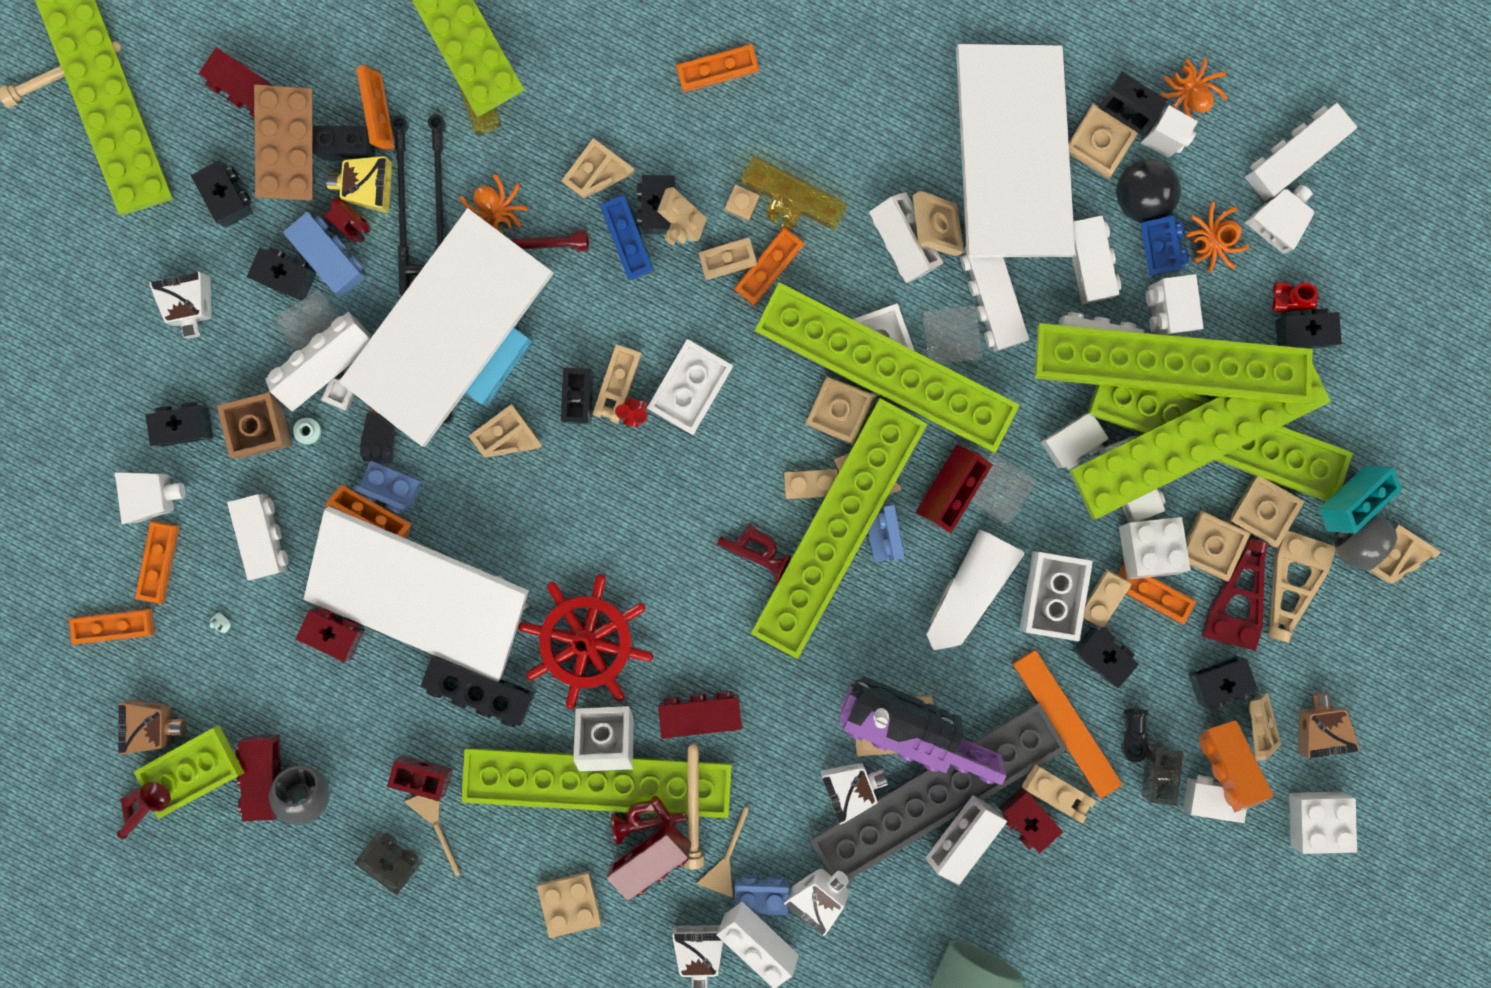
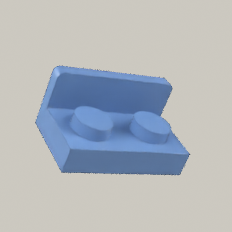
M371 461L361 484L356 485L354 490L360 492L361 496L374 503L376 500L386 503V509L400 513L401 510L407 511L411 509L422 481Z
M895 505L882 506L868 531L873 561L903 559L905 557Z
M743 875L741 879L735 878L734 907L743 902L755 914L788 915V907L784 903L789 893L788 880H783L784 878L780 876L757 879L753 875Z

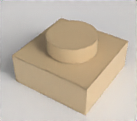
M735 185L725 211L749 222L760 195Z

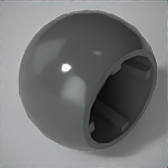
M1376 514L1356 534L1336 532L1335 535L1338 538L1335 542V549L1345 564L1354 569L1369 571L1377 567L1389 555L1398 537L1393 525L1386 518Z
M305 765L289 767L279 773L272 782L268 795L270 808L281 821L287 824H308L316 820L325 811L330 799L329 784L324 775L313 767Z

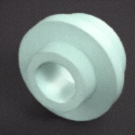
M302 418L294 425V437L302 444H313L321 435V427L312 418ZM305 426L310 428V434L307 436L303 434Z

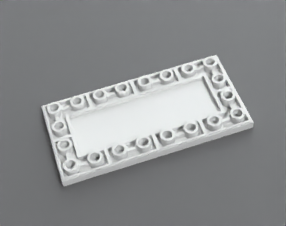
M958 44L956 47L967 257H1073L1075 255L1063 46Z
M467 208L339 382L420 446L425 447L554 273Z
M327 507L323 513L303 600L499 682L506 666L529 590L339 510Z

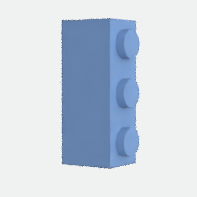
M306 212L283 233L336 295L343 298L366 278L365 274L361 271L364 266L354 255L348 256L344 251L347 246L337 235L331 236L327 231L330 226L320 215L315 217Z

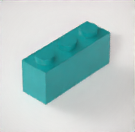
M1364 466L1319 508L1326 530L1329 532L1356 534L1402 490L1394 467Z

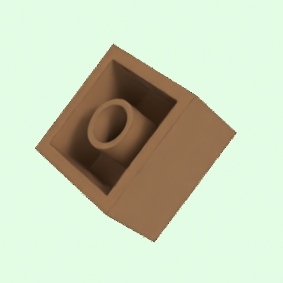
M269 392L217 405L231 459H244L293 446L282 402Z

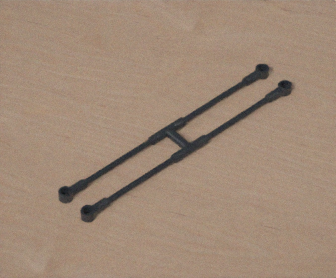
M438 114L431 115L428 119V126L432 129V150L434 151L437 230L435 251L443 242L441 151L443 150L442 131L446 127L444 119ZM397 115L391 119V127L395 132V151L397 152L400 238V246H398L399 294L402 297L410 286L409 276L418 275L425 265H409V248L406 246L404 176L405 132H407L409 124L404 117ZM441 120V124L438 127H433V122ZM403 121V126L399 129L396 128V123ZM453 411L450 412L449 418L443 423H450L454 419Z

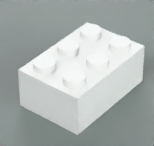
M1032 551L1020 630L1026 633L1080 641L1093 561Z

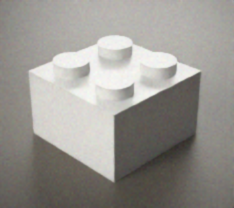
M1196 274L1164 278L1148 286L1149 291L1146 292V302L1148 307H1151L1152 317H1150L1149 325L1152 333L1182 336L1204 329Z
M1182 517L1131 522L1119 527L1127 580L1175 575L1191 571Z
M629 706L576 709L573 761L579 771L633 769L634 718Z
M1344 792L1289 793L1291 847L1302 854L1357 852L1356 798Z

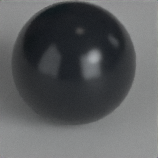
M1145 159L1135 162L1124 170L1118 180L1116 187L1117 201L1122 211L1129 218L1140 223L1168 217L1175 210L1180 200L1181 184L1179 177L1173 168L1162 161Z

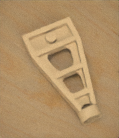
M1287 531L1274 554L1270 629L1267 637L1286 643L1290 642L1293 629L1329 573L1336 551L1335 546ZM1291 562L1308 566L1311 570L1309 578L1301 587L1293 586L1287 580L1288 565ZM1285 590L1299 595V600L1292 612L1283 611L1281 608L1282 596ZM1279 624L1284 626V630L1279 628Z

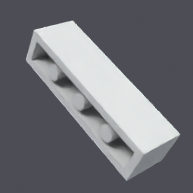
M1338 103L1330 108H1327L1325 105L1311 116L1314 120L1310 124L1306 125L1304 122L1291 132L1293 138L1287 143L1283 139L1270 149L1273 153L1270 157L1265 159L1262 156L1250 166L1252 171L1245 178L1264 201L1277 195L1358 128Z
M965 247L963 255L960 256L963 270H968L971 281H968L971 295L973 297L976 296L979 304L976 307L980 322L984 321L987 332H984L988 347H992L993 351L997 352L1025 343L1029 340L1004 258L967 257V247Z
M347 312L344 316L337 317L328 329L323 333L316 334L307 346L302 350L295 351L286 363L281 367L274 368L265 379L269 391L288 409L294 411L355 361L372 338L370 332L350 312Z

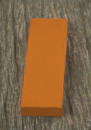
M753 44L676 64V70L682 92L685 93L758 73L759 66Z
M362 65L356 68L369 141L370 144L388 151L395 148L382 75Z
M784 227L756 261L757 265L749 269L734 290L755 307L803 248L805 243Z
M150 520L135 599L158 604L165 603L180 525Z
M1123 563L1118 575L1127 579L1125 564ZM1153 577L1128 580L1132 585L1128 589L1127 595L1181 624H1185L1197 602Z
M152 609L68 618L71 645L155 635Z

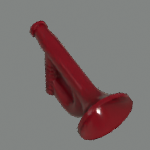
M751 524L735 542L721 536L717 543V546H722L730 552L767 568L772 573L775 584H778L791 559L789 554L782 558H774L777 551L774 539L758 531ZM752 539L763 544L766 547V551L758 553L745 547V545Z
M149 782L141 788L132 790L127 797L120 798L124 825L117 832L119 839H126L128 834L134 830L150 810L162 811L170 805L171 796L167 788L159 783ZM138 801V807L134 812L132 807Z
M654 796L649 801L633 804L628 809L627 820L620 817L617 813H612L611 826L615 843L621 845L624 838L634 831L661 827L670 821L673 824L683 821L687 822L686 812L670 814L660 798ZM655 811L658 815L649 818L638 817V814Z

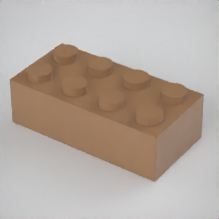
M254 85L255 197L313 201L312 89Z

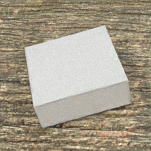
M334 377L329 381L321 400L348 411L355 394L339 382L341 379Z

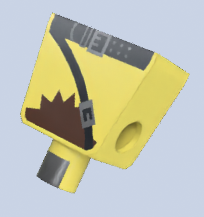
M387 157L344 160L342 162L341 174H327V188L340 190V199L348 204L389 213L393 163Z

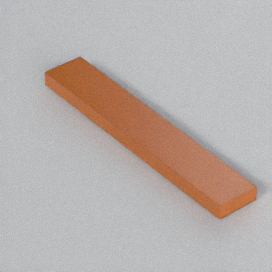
M1032 650L1012 663L1036 702L1042 706L1065 747L1096 795L1102 799L1122 786V782L1037 651Z

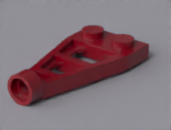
M1253 539L1247 540L1229 582H1224L1208 610L1201 634L1202 637L1256 651L1263 628L1265 557L1269 544ZM1252 551L1258 552L1257 556L1255 557L1251 556L1250 554ZM1244 569H1250L1255 574L1251 591L1242 590L1236 586L1240 573ZM1238 594L1246 596L1249 600V615L1243 620L1230 617L1226 613V607L1231 598Z

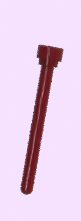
M576 230L570 236L509 239L521 249L571 247V249H576L577 252L589 251L587 230Z

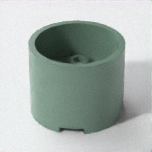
M951 940L930 988H1022L1025 983V977L1015 967L998 956L975 945Z

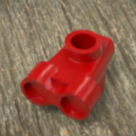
M1275 281L1273 312L1286 313L1287 310L1302 311L1316 309L1318 290L1313 284L1304 282L1295 287L1289 286V282Z
M626 398L625 404H620L616 407L615 414L618 418L624 420V425L638 428L639 424L645 423L648 419L646 412L647 403Z

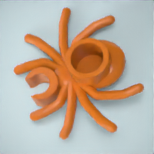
M1203 58L1198 75L1190 60L1185 59L1187 66L1180 69L1185 74V79L1180 78L1177 72L1172 76V80L1168 76H1164V80L1174 90L1180 91L1159 94L1163 98L1180 96L1173 105V108L1177 109L1181 101L1184 100L1182 105L1185 115L1192 118L1189 109L1204 113L1212 108L1214 95L1210 89L1216 91L1223 100H1227L1226 94L1220 88L1211 83H1205L1217 77H1225L1226 72L1214 73L1202 78L1207 67V58Z
M494 174L493 178L498 184L500 197L495 189L490 186L478 187L473 195L474 204L478 210L469 205L464 196L459 197L466 208L480 216L481 219L492 227L494 225V228L501 234H503L499 227L501 221L506 222L510 229L512 228L510 218L518 228L522 226L516 216L508 211L528 210V207L523 205L507 206L516 196L520 184L517 183L512 193L504 201L503 183L497 174Z
M1211 201L1209 207V227L1199 217L1192 215L1191 220L1196 221L1204 230H1194L1185 235L1186 238L1194 236L1190 240L1191 243L1199 240L1202 242L1201 248L1193 252L1204 254L1193 261L1195 263L1200 262L1212 253L1211 263L1208 268V272H1212L1218 252V255L1231 269H1235L1236 266L1228 260L1223 251L1226 253H1239L1249 249L1250 246L1247 244L1239 248H1227L1239 240L1242 229L1237 222L1232 220L1223 221L1220 224L1219 222L1228 214L1237 211L1238 208L1232 207L1227 209L1213 223L1215 201Z

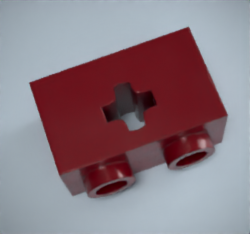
M323 607L309 610L295 640L340 661L346 662L352 659L365 631L358 627L359 623L348 618L343 620L334 616V612ZM332 627V633L336 634V636L330 637L331 632L327 630L328 628Z
M401 755L393 762L387 787L440 801L447 793L453 769Z
M1022 787L999 807L1004 814L1003 817L1007 820L1006 825L1010 830H1013L1015 827L1022 834L1019 839L1028 850L1034 847L1040 854L1063 833L1058 825ZM1027 817L1033 822L1030 826L1024 821Z

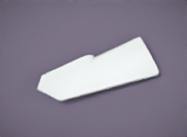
M979 529L955 578H952L948 583L932 615L931 626L926 635L933 650L962 645L1025 553Z

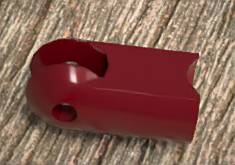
M340 197L334 198L331 201L330 210L322 215L353 242L365 240L363 234L358 230L370 233L368 222Z

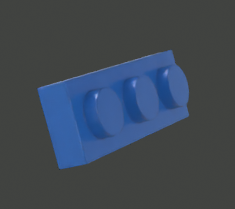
M622 195L600 204L628 280L631 281L655 271L627 196Z

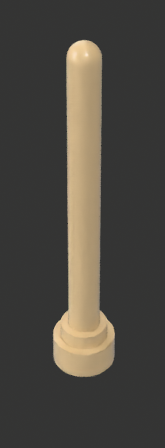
M113 41L112 45L117 53L121 50V44ZM61 66L20 85L15 86L12 84L9 86L5 84L1 86L0 100L8 109L20 104L19 101L23 99L22 96L65 77Z
M694 744L688 747V840L692 844L689 859L683 865L691 870L700 869L704 866V853L699 847L698 747Z

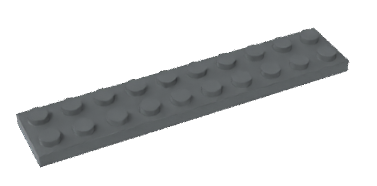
M1040 703L1033 704L972 741L974 744L1002 755L1006 771V778L1002 785L995 782L993 784L986 783L978 775L969 771L968 773H962L956 770L952 764H950L946 773L939 770L938 772H933L925 769L876 798L877 804L841 825L838 821L811 837L810 842L829 874L832 876L837 871H841L848 877V880L854 878L957 816L973 795L984 800L1031 772L1035 764L1041 766L1066 751L1067 748Z

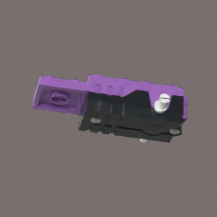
M866 676L850 684L839 708L840 724L844 726L843 731H846L850 737L856 740L865 739L870 741L873 746L883 751L887 749L894 751L902 759L920 762L925 768L933 772H938L939 770L946 773L950 764H952L956 770L962 773H968L969 771L976 774L986 783L993 784L995 782L1000 785L1003 784L1006 778V771L1002 755L962 739L964 731L961 716L954 713L952 715L947 710L938 709L930 703L926 704L923 700Z

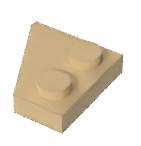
M593 138L561 181L585 199L633 175L635 169Z
M512 404L469 435V438L484 458L543 447L540 440Z
M1393 524L1398 537L1394 548L1377 567L1369 570V572L1390 584L1403 578L1407 572H1412L1421 567L1420 564L1431 557L1435 558L1441 553L1399 524Z
M1268 693L1257 694L1249 704L1256 761L1267 760L1281 745Z

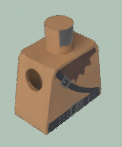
M1329 693L1312 694L1314 709H1306L1299 712L1298 753L1307 758L1360 751L1348 711L1339 706H1331Z
M135 699L119 703V755L163 748L172 743V735L185 734L186 721L184 719H173V709L171 706Z

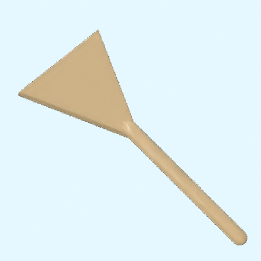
M415 796L404 801L434 826L455 875L459 876L460 871L439 826L440 801L421 796Z
M747 806L742 811L725 857L696 883L732 898L730 857L749 808Z

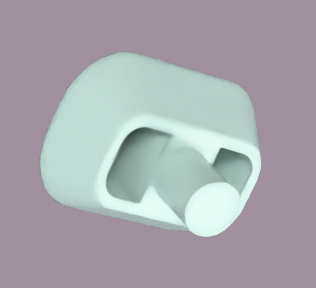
M217 612L210 620V627L216 628L221 633H226L230 628V622L222 613Z

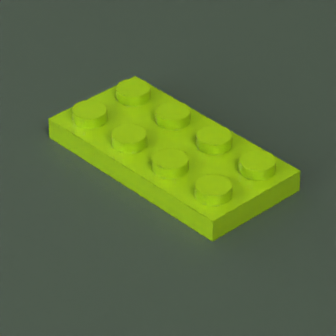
M219 725L134 771V774L141 787L146 783L156 782L163 785L169 791L171 796L170 805L165 810L154 811L157 819L244 774V771Z

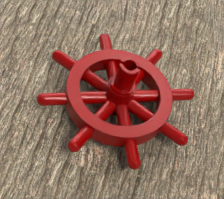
M603 574L596 576L591 596H578L566 600L555 582H549L547 589L556 602L557 607L550 612L542 626L525 621L520 622L518 625V629L521 632L540 636L539 647L543 662L527 671L526 678L532 681L550 671L558 680L570 685L566 700V707L568 709L576 707L580 688H593L603 684L607 685L616 701H623L625 695L614 677L623 669L628 658L650 662L654 658L653 653L650 651L631 647L632 637L628 622L646 610L645 604L638 603L622 613L612 603L602 599L606 577ZM588 608L584 628L573 609ZM601 611L611 620L594 630L598 612ZM563 615L574 633L554 629ZM618 630L620 644L600 640L612 631ZM552 639L571 643V645L554 654ZM598 650L617 654L614 663L609 668ZM577 654L573 673L560 664ZM589 656L599 673L583 676Z

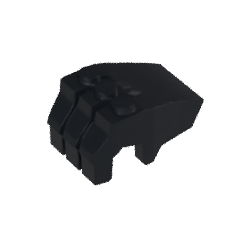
M367 413L361 436L360 456L363 461L371 462L373 460V462L379 463L383 461V463L391 464L394 458L396 442L395 425L381 414Z

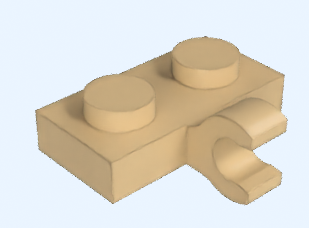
M674 187L665 189L657 211L671 223L665 235V240L672 246L675 244L676 239L681 244H684L687 238L691 242L699 241L707 218Z

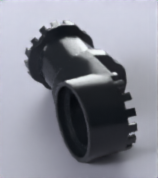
M1124 709L1127 731L1124 732L1121 752L1131 762H1141L1145 760L1149 752V735L1146 732L1148 710L1137 709L1135 711L1133 709L1132 711V709ZM1133 742H1138L1141 745L1142 750L1137 757H1131L1128 754V746Z

